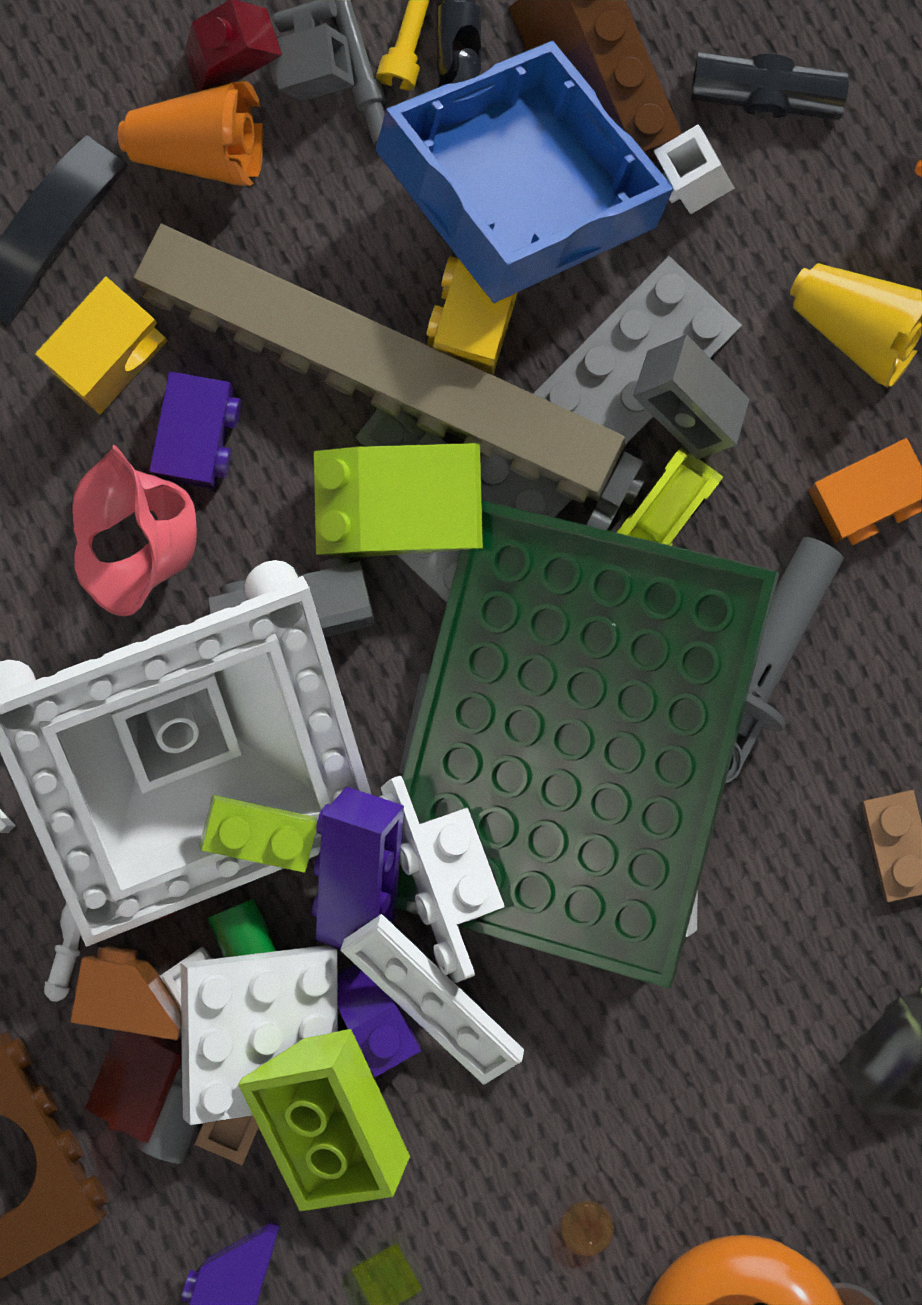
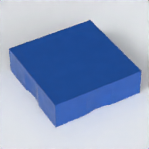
M554 41L497 63L485 73L475 78L443 85L387 108L375 149L493 303L656 228L674 190L634 139L610 118L600 104L594 90Z

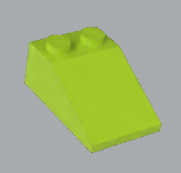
M480 444L370 446L314 451L316 555L358 558L483 549Z

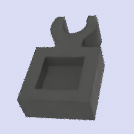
M624 452L586 526L607 530L622 501L630 506L632 505L645 478L637 475L643 462L642 460Z

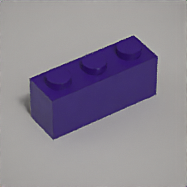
M345 787L332 804L327 803L322 808L316 825V831L321 835V847L314 866V874L319 877V885L312 907V915L317 918V941L341 949L345 938L381 914L395 926L404 805Z

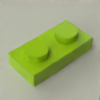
M212 795L199 846L201 851L305 873L316 833L317 819L309 815Z

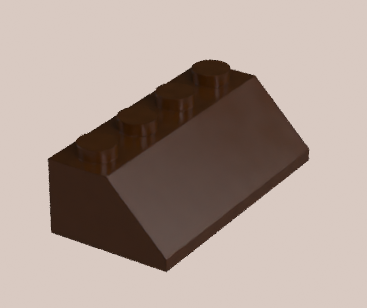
M517 0L509 6L510 14L526 51L554 41L594 90L600 104L610 118L634 139L652 163L658 160L654 150L682 134L625 0Z

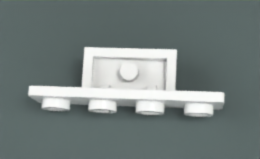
M402 777L392 778L381 787L383 795L379 797L404 805L400 864L407 875H413L419 894L415 897L416 906L424 924H431L438 943L434 945V955L437 964L444 975L449 974L451 980L457 983L475 976L457 925L500 910L505 906L468 808L419 824Z

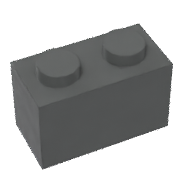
M687 334L647 351L633 397L696 459L737 445L750 400Z

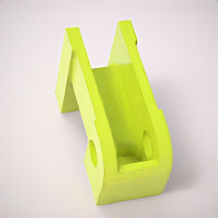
M682 447L665 467V473L636 512L626 519L617 533L672 546L671 542L703 499L707 500L723 476L700 459H696L687 449Z

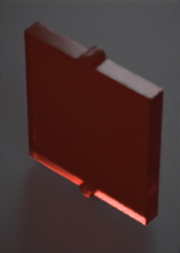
M117 1030L85 1109L109 1122L110 1130L124 1131L141 1142L149 1143L181 1064L182 1055L158 1043V1037Z

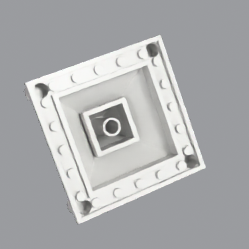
M273 560L255 567L247 576L244 584L245 595L248 600L236 607L223 609L199 618L191 624L181 625L154 635L146 641L136 642L106 653L101 658L82 662L61 670L53 676L36 680L34 673L28 665L14 660L0 661V753L86 947L284 869L201 851L199 845L212 795L316 817L318 820L322 808L327 803L332 804L345 787L371 794L310 588L304 577H298L294 568L286 562ZM317 831L309 858L318 855L320 852L321 835Z

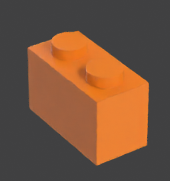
M905 438L815 482L807 490L834 543L848 538L853 546L878 534L879 530L876 523L894 516L898 524L922 512V466L908 439Z

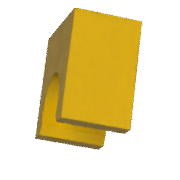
M105 276L35 354L57 378L101 415L168 340L154 328L157 324L155 319Z

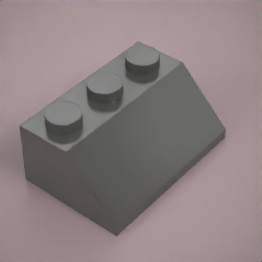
M349 556L336 557L320 562V571L300 575L299 568H294L298 577L303 576L310 588L324 638L376 625L360 561L350 563ZM246 580L220 586V595L209 597L210 613L213 614L226 608H233L247 601L244 587Z

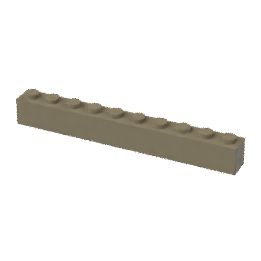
M160 224L134 276L136 282L146 291L143 298L149 303L169 312L174 305L190 312L188 319L208 331L216 332L218 326L233 332L235 333L233 338L235 342L256 353H261L264 347L281 355L279 361L294 371L306 374L309 368L327 376L324 381L327 385L344 394L352 395L356 389L373 397L370 403L387 414L398 417L400 411L418 418L416 423L418 427L437 437L444 438L446 433L449 432L464 439L463 444H480V457L491 459L494 453L511 461L509 468L525 478L537 481L541 475L557 482L556 490L575 501L584 503L586 497L599 501L625 447L624 435L166 225Z

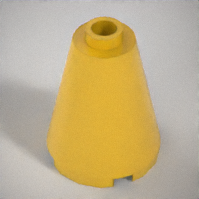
M819 263L811 270L802 269L796 277L790 290V295L795 297L793 308L878 384H882L887 388L888 386L892 387L903 375L918 351L913 349L922 334V290Z

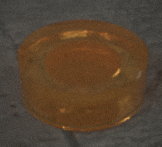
M585 1200L571 1205L564 1213L561 1221V1232L564 1242L577 1254L584 1256L596 1255L607 1248L612 1240L614 1227L611 1216L597 1202Z

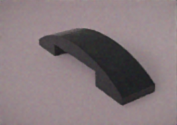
M88 135L80 140L47 174L0 237V319L9 326L39 287L37 280L94 203L100 204L128 166L125 161Z

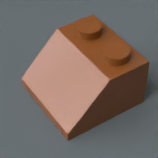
M107 945V948L99 947L97 953L82 958L71 1023L178 1040L182 1036L180 1009L149 960L137 959L138 949L119 945Z

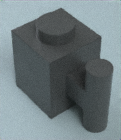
M315 0L274 14L275 25L279 32L283 33L294 29L295 33L277 38L282 56L270 62L271 75L278 90L297 100L311 99L354 86L347 37L327 24H320V21L337 15V6L334 0Z

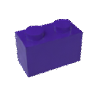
M169 371L149 471L152 475L171 482L215 490L218 477L226 479L231 461V448L224 447L227 428L236 429L241 409V399L234 398L235 391L230 382Z

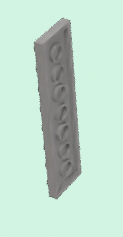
M668 256L533 394L624 435L626 446L653 418L633 397L647 351L687 334L711 359L742 325L681 266ZM494 453L491 459L480 457L482 501L555 518L573 500L556 490L557 482L541 475L537 481H533L512 471L509 468L511 461ZM461 550L397 555L444 602H448Z

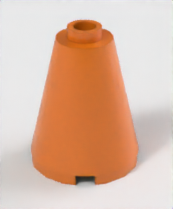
M235 81L130 110L125 117V121H121L118 126L120 149L127 153L132 162L237 186H251L254 183L249 177H258L262 166L263 123L253 122L251 107H260L259 99L254 87L247 81Z

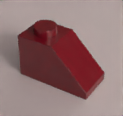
M228 0L193 21L184 51L197 92L239 81L282 56L267 8L238 0Z

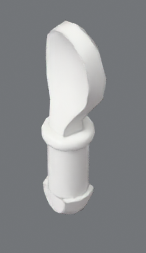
M67 903L62 910L60 920L64 941L62 945L55 946V951L57 952L49 979L45 981L44 986L45 995L50 1001L58 1002L67 996L70 989L68 984L75 960L80 955V951L77 949L81 934Z

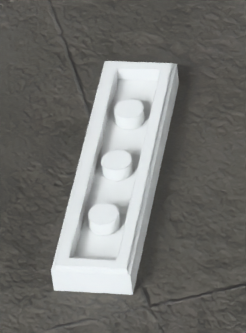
M382 914L344 939L340 951L483 1085L522 1062L524 1049Z

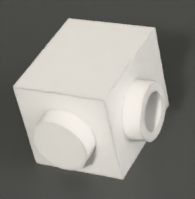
M699 124L654 150L665 171L662 175L674 188L669 200L671 203H674L681 199L690 214L735 189Z

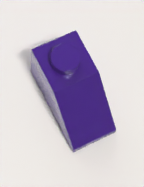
M354 964L337 974V1006L347 1028L352 1029L374 1077L421 1051L422 1045L401 1007L358 966Z
M269 1223L207 1257L199 1272L190 1270L181 1301L189 1303V1305H257L280 1225Z

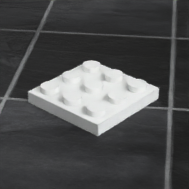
M330 945L180 963L183 1119L189 1125L252 1116L251 1110L238 1086L242 1077L304 1038L338 1032L337 949Z

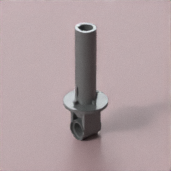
M810 537L802 538L775 588L725 783L732 781L738 776L762 728L781 732L787 724L786 719L767 703L844 560L843 556L836 549L817 539Z

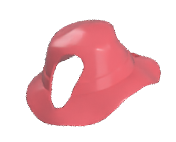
M115 445L85 474L77 485L72 502L74 533L77 539L74 567L78 581L94 601L106 611L118 616L133 615L142 607L152 588L183 571L192 559L197 539L194 503L189 494L177 484L135 470ZM149 510L155 513L157 520L154 519ZM135 512L137 523L149 543L129 558L113 563L101 562L92 549L93 537Z

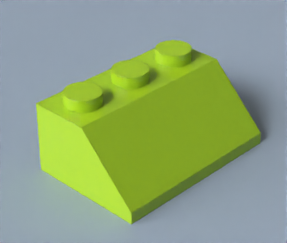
M352 1029L304 1038L241 1078L238 1086L299 1211L394 1196L410 1155Z

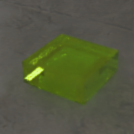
M398 1242L393 1243L351 1268L370 1305H397L422 1291V1286Z

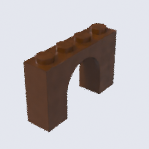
M8 1032L0 1035V1115L11 1119L25 1131L33 1145L37 1167L33 1186L24 1201L0 1215V1279L98 1224L107 1215L103 1206L108 1203V1197L100 1181L94 1175L87 1178L78 1162V1159L83 1157V1152L75 1135L69 1129L62 1132L54 1118L53 1113L58 1111V1106L51 1091L44 1083L37 1086L30 1074L28 1067L33 1065V1060L26 1045L20 1038L12 1040Z

